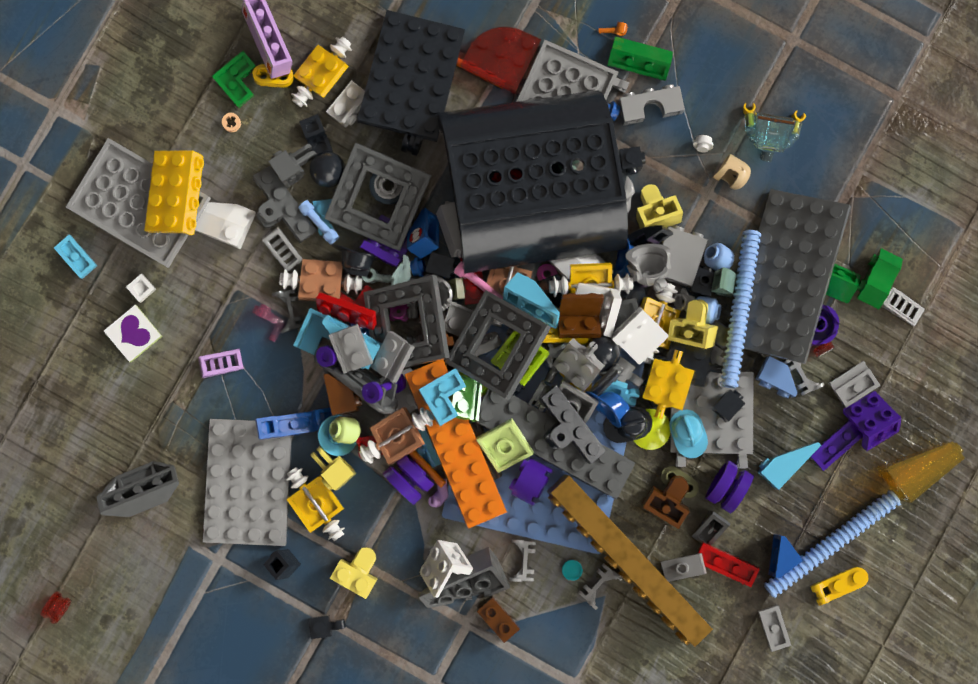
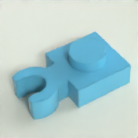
M332 199L313 201L316 214L330 229H334L330 221L324 219ZM318 228L320 236H323V233Z
M616 380L602 394L606 392L616 393L627 404L635 406L636 399L631 396L639 398L640 391L635 388L627 389V383Z

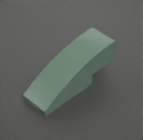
M724 267L714 272L711 292H715V295L733 297L736 281L735 272Z

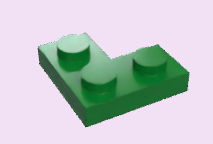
M244 51L240 52L212 76L238 108L254 96L242 80L254 70L256 65Z

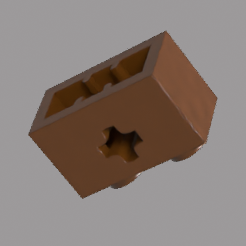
M493 595L477 609L479 615L504 643L520 630L518 624Z

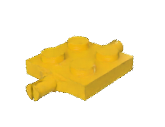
M675 350L672 361L654 359L643 398L653 401L658 405L654 416L658 418L661 410L659 418L663 419L665 409L669 407L683 410L694 370L679 364L682 351H679L677 357L678 350Z

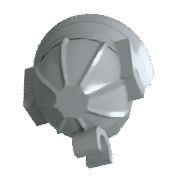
M644 244L630 249L626 253V259L630 264L627 265L633 281H637L642 285L654 286L656 293L663 291L664 287L668 286L665 277L667 276L668 269H671L669 260L671 249L660 244Z

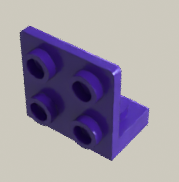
M381 215L379 217V219L384 222L389 223L390 219L384 215ZM407 236L400 251L370 238L367 241L364 240L360 248L364 252L378 257L379 260L397 269L403 261V255H406L408 252Z
M875 391L843 409V414L863 434L862 447L866 451L897 434L900 430L902 418Z

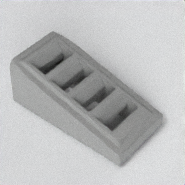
M278 226L262 238V241L287 272L302 261V257ZM279 235L280 238L277 239L275 242H273L272 244L269 242L275 236ZM284 241L285 245L276 251L275 247ZM287 248H289V249L291 250V251H289L287 254H285L283 257H281V256L279 255V254H281L283 251H285ZM294 254L295 258L286 264L284 261Z
M891 287L889 296L881 306L913 327L925 310L894 287ZM893 297H897L894 304L891 305L890 302ZM902 300V301H903V304H902V306L900 307V309L898 310L896 307H897V305L899 304V302ZM907 304L910 305L906 314L902 313ZM913 309H916L917 312L912 319L909 318Z

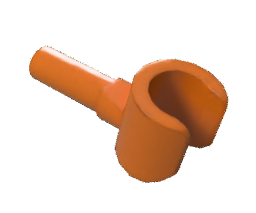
M618 22L616 28H599V33H615L618 36H624L628 27L626 23Z

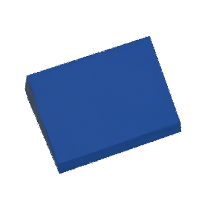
M774 534L768 575L781 578L801 563L803 559L785 536Z

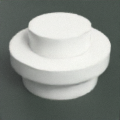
M698 135L696 140L693 141V147L699 152H708V150L713 149L712 138L707 135Z

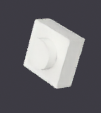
M142 273L126 286L140 303L156 290Z

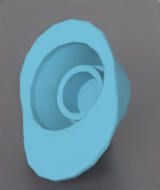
M686 409L676 412L671 418L669 426L677 450L687 458L701 456L708 445L707 434L702 420L698 414Z

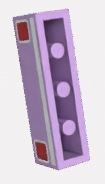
M243 0L242 13L271 79L290 74L292 59L266 0Z

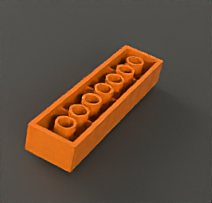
M443 359L404 374L419 413L420 408L429 410L419 389L448 373ZM434 418L433 426L430 427L426 424V430L467 528L469 529L507 513L469 420L453 418L439 427Z

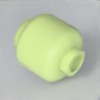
M339 416L331 422L329 433L337 443L353 444L361 434V427L355 418Z

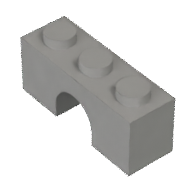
M674 85L663 86L662 90L654 91L653 88L642 91V94L637 95L634 92L622 95L623 97L618 102L623 126L643 122L645 119L644 107L648 104L657 105L661 109L663 118L683 114L685 110L680 86L674 87Z

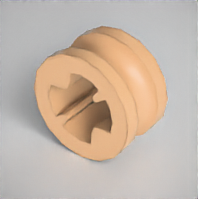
M227 113L222 118V125L226 131L236 132L241 126V121L236 114ZM229 118L231 120L235 118L236 125L234 127L232 125L231 128L227 127V120Z

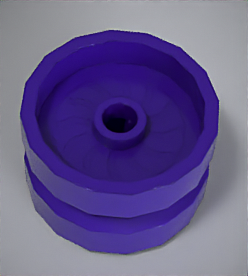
M404 456L396 461L397 466L402 470L401 473L395 467L389 466L382 474L409 502L415 505L422 498L421 493L415 486L417 485L421 490L428 492L434 483L414 460L412 461L409 457Z
M727 460L711 482L705 499L713 504L721 500V509L731 514L745 497L754 475L746 470H742L737 474L738 466Z

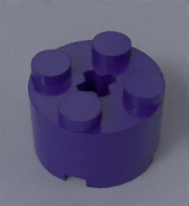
M822 306L818 320L820 325L816 328L811 346L826 344L832 341L838 333L839 317L830 306Z
M530 458L529 461L524 459L519 468L521 474L518 479H513L509 489L512 490L511 495L534 506L536 503L533 502V499H539L549 481L546 475L548 472L552 474L553 469Z

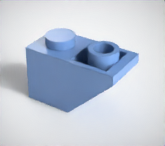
M771 356L766 357L755 378L760 381L759 385L769 390L771 387L778 390L777 394L786 399L789 396L796 397L797 390L789 366Z

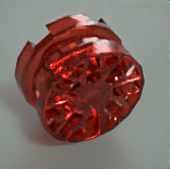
M56 591L43 607L40 616L49 618L52 624H56L66 613L72 600L68 597H62V593Z

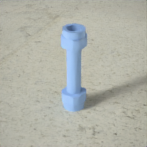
M308 200L298 207L300 212L304 216H308L324 234L323 238L330 245L339 238L337 232L334 229H330L314 211L315 207Z

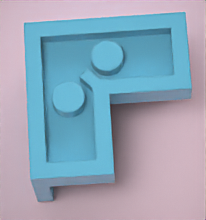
M310 308L293 346L315 355L322 338L325 337L330 340V333L322 323L327 315Z
M456 368L419 389L422 398L439 427L458 416L448 397L465 388L466 385Z

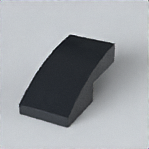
M318 114L299 121L308 144L312 146L311 151H315L316 154L325 151L333 152Z
M655 225L630 233L627 239L630 245L634 246L644 245L648 242L659 244L672 236L673 232L662 225Z

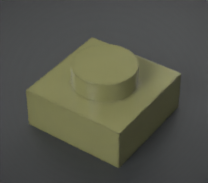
M463 278L447 281L452 289V301L464 299L466 287L463 283Z

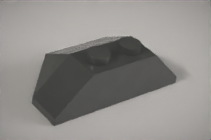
M152 461L116 476L105 487L103 492L96 496L100 514L131 517L167 502L179 485L175 466Z

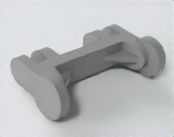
M785 360L784 364L790 363L791 360ZM792 361L793 365L789 366L790 371L796 368L803 380V383L797 385L798 389L807 387V390L801 393L802 396L824 386L823 382L819 384L807 379L801 369V363Z
M512 539V543H516L515 545L522 552V568L514 577H509V581H534V578L526 576L527 574H534V569H527L528 553H535L536 549L528 548V545H536V542Z
M604 563L602 567L607 572L603 573L600 569L596 571L602 576L598 583L592 589L586 584L583 586L589 592L587 595L582 591L578 592L595 610L598 608L595 605L596 591L603 582L612 579H619L621 581L623 579Z

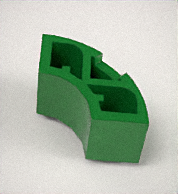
M882 248L877 254L874 253L868 264L871 266L865 278L859 282L857 299L880 309L889 296L891 287L901 270L903 259Z

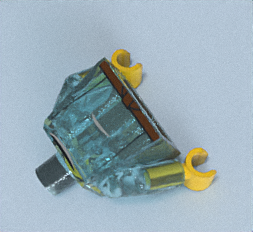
M745 103L743 113L745 114V130L748 138L754 143L755 148L762 149L760 160L772 162L774 151L784 152L786 148H790L798 140L802 127L801 122L806 118V114L803 113L801 119L796 116L797 110L792 114L791 118L755 112L756 105L754 103L752 104V110H748Z

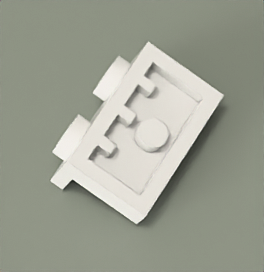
M351 80L326 111L327 114L345 128L348 125H352L358 118L357 114L360 111L365 91Z

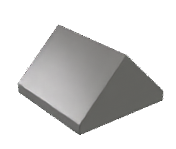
M563 381L559 389L583 421L587 423L599 401ZM546 409L545 413L551 416V414Z

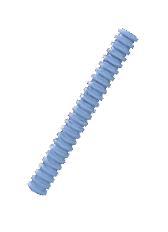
M756 230L743 231L744 237H742L743 243L740 250L742 255L739 256L741 261L738 262V266L740 268L737 269L739 274L736 275L738 280L735 281L737 287H734L736 293L733 294L735 299L732 300V303H734L731 307L733 312L730 313L732 318L729 320L731 324L728 326L730 328L727 333L729 337L726 339L728 343H726V356H724L723 375H721L722 381H720V385L726 388H737L739 386L737 381L740 379L738 375H740V362H742L743 343H745L744 337H746L744 332L747 330L745 325L748 324L746 319L749 318V314L747 312L750 311L748 306L751 305L749 300L752 299L750 293H753L751 287L754 286L752 281L755 280L753 275L756 273L754 268L757 267L755 262L758 260L756 256H758L759 237H761V233Z
M888 490L887 494L882 495V498H877V502L873 501L871 503L872 506L868 505L866 510L863 509L861 511V514L857 513L856 518L852 517L851 521L846 522V525H841V529L837 528L835 533L832 532L830 537L827 536L825 541L821 540V544L817 543L815 548H810V552L806 551L805 556L801 555L800 557L803 561L781 578H770V582L764 583L768 593L776 598L778 593L782 594V590L786 591L788 586H793V582L797 583L798 578L802 579V575H807L809 570L813 571L814 566L817 568L819 566L818 563L822 564L824 559H829V555L833 556L834 551L838 552L840 547H844V544H849V540L853 541L855 536L858 537L860 535V532H865V528L869 529V525H874L875 521L880 520V517H885V513L889 514L891 509L894 510L896 508V505L900 506L901 503L897 495L893 491Z

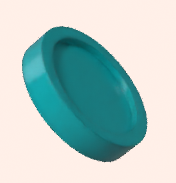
M568 560L563 564L562 573L566 579L574 581L581 577L583 569L578 561Z

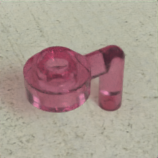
M260 304V306L255 305L252 311L254 315L275 324L268 339L276 342L285 321L271 313L272 308L264 304Z

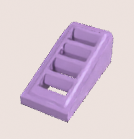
M240 349L200 356L198 358L202 378L244 369ZM232 355H234L236 366L233 367L230 358ZM223 357H226L228 368H224ZM214 359H218L219 369L217 370ZM205 361L210 362L211 371H207Z

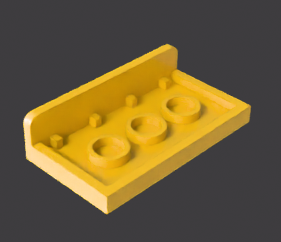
M193 150L154 151L144 231L148 233L194 234L197 209L199 207L198 199L201 188L202 168L204 166L201 154Z

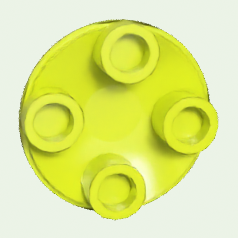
M646 409L652 418L651 431L645 437L633 440V442L643 449L655 450L662 447L668 441L671 433L670 422L665 415H663V419L659 418L661 412H659L658 418L654 417L655 409Z

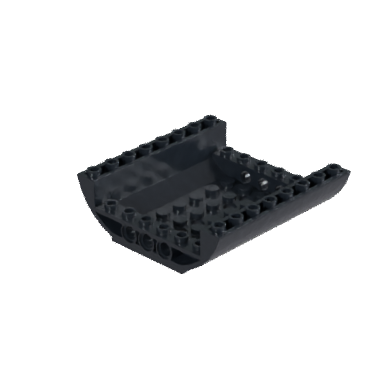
M594 90L438 113L440 131L444 136L458 220L464 274L626 249L628 238L627 198L613 118H611L609 107L601 91ZM575 160L581 161L583 169L580 171L575 170L572 167V162ZM558 163L563 167V172L556 174L552 171L551 166ZM512 170H519L522 177L519 180L512 179L510 176ZM496 172L501 176V181L493 183L490 181L489 175Z

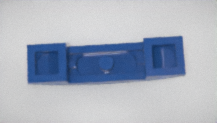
M331 408L257 418L255 422L258 439H271L317 432L321 423L326 418L333 416Z

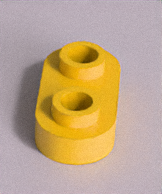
M265 64L256 66L252 73L255 83L260 86L285 88L290 86L294 80L292 70L290 74L271 79ZM263 75L267 76L265 79L260 78Z

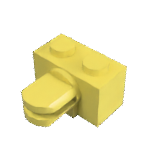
M650 184L643 187L640 198L644 206L637 208L636 220L640 229L655 225H662L667 228L681 223L683 211L676 195L664 199L656 185Z
M702 299L690 301L687 306L686 318H677L670 321L667 340L704 349L714 347L718 326L706 324L708 304Z
M320 446L317 448V451L329 463L328 466L315 452L310 454L323 469L321 471V476L324 478L322 482L329 490H339L357 474L344 458L338 456L335 460H332Z
M363 547L358 550L351 563L341 559L330 579L366 599L377 581L376 577L369 574L376 560L375 552L371 548Z

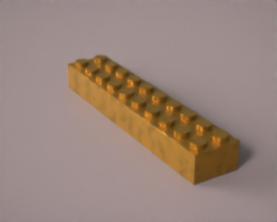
M564 474L547 490L550 494L547 498L555 506H561L564 509L562 514L572 523L575 521L578 524L576 529L584 537L592 539L590 544L598 552H604L607 555L604 559L615 569L618 567L621 570L618 574L629 584L633 583L635 585L632 589L643 599L647 598L649 600L646 604L658 615L660 613L663 615L660 619L672 630H677L675 635L686 645L690 643L696 647L713 630L569 475Z

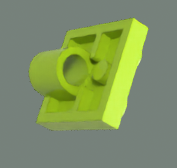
M514 330L491 359V363L502 369L521 334ZM540 346L520 381L521 385H526L548 357L549 352Z

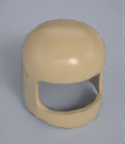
M729 154L713 178L717 181L722 179L730 185L731 189L737 190L747 183L750 178L751 169L744 161Z

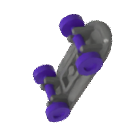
M326 345L317 350L314 355L315 362L362 398L373 409L383 414H392L397 410L398 400L395 394L402 392L406 388V379L402 374L397 383L390 382L388 378L382 382L366 368H359L344 374L332 346Z

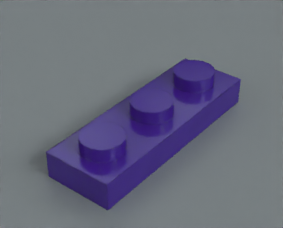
M848 420L825 440L810 458L824 471L859 441L863 434Z

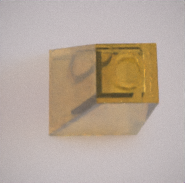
M947 441L882 464L876 469L900 501L913 502L964 460L965 457L962 454L963 449L958 443Z

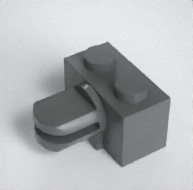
M310 144L303 146L293 154L291 152L287 153L286 150L283 152L280 150L271 156L272 159L269 160V163L286 188L304 178L303 175L305 173L301 166L317 155L315 151H311L312 146Z

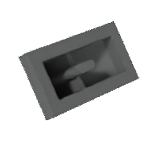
M709 510L692 537L701 544L705 542L712 545L731 523L714 511Z

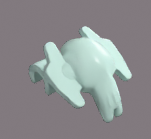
M403 255V263H400L392 275L378 274L377 270L371 268L370 271L373 276L370 279L367 276H362V279L369 284L383 282L395 285L410 281L411 268L409 258Z

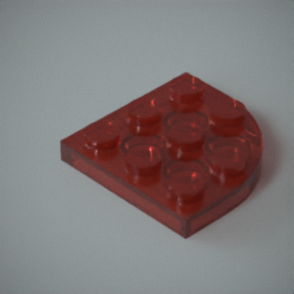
M513 27L490 29L474 40L460 68L515 94L541 43V39Z

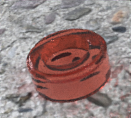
M828 342L817 347L813 352L816 357H820L835 347L832 342Z

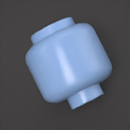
M715 243L705 250L704 262L714 271L722 267L730 269L734 263L735 255L731 249L722 243Z
M698 296L697 299H702L708 304L706 323H714L720 317L721 304H718L716 298Z

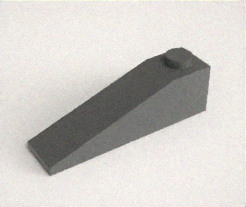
M487 547L469 555L467 559L473 567L470 575L452 572L438 598L433 597L428 587L418 594V598L427 608L452 604L456 599L465 598L467 601L472 600V596L484 594L485 597L509 589L508 580L498 558L492 550Z

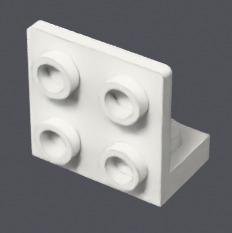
M578 283L575 294L596 293L604 295L599 315L600 326L603 336L612 337L622 301L619 290Z
M639 307L613 332L611 338L638 364H641L668 338V334Z
M437 540L421 567L420 575L433 597L438 598L452 572L470 575L473 567L457 543Z

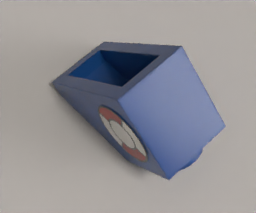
M426 208L422 209L407 234V249L420 259L439 248V221L437 216Z

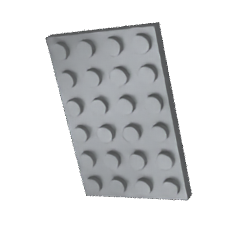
M108 138L66 208L169 268L188 235L184 233H148L144 231L153 164ZM200 191L196 222L211 199Z
M210 419L203 542L286 546L288 501L286 499L289 498L290 480L286 481V479L288 478L287 473L290 472L292 436L259 440L255 421Z

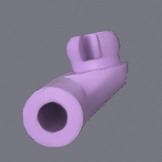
M444 479L446 484L440 488L437 485L438 490L429 498L428 503L431 507H440L449 496L447 479Z

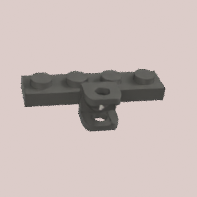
M270 165L253 175L252 179L268 199L259 207L257 218L264 228H270L283 220L299 243L317 232L309 218L300 212L298 203Z

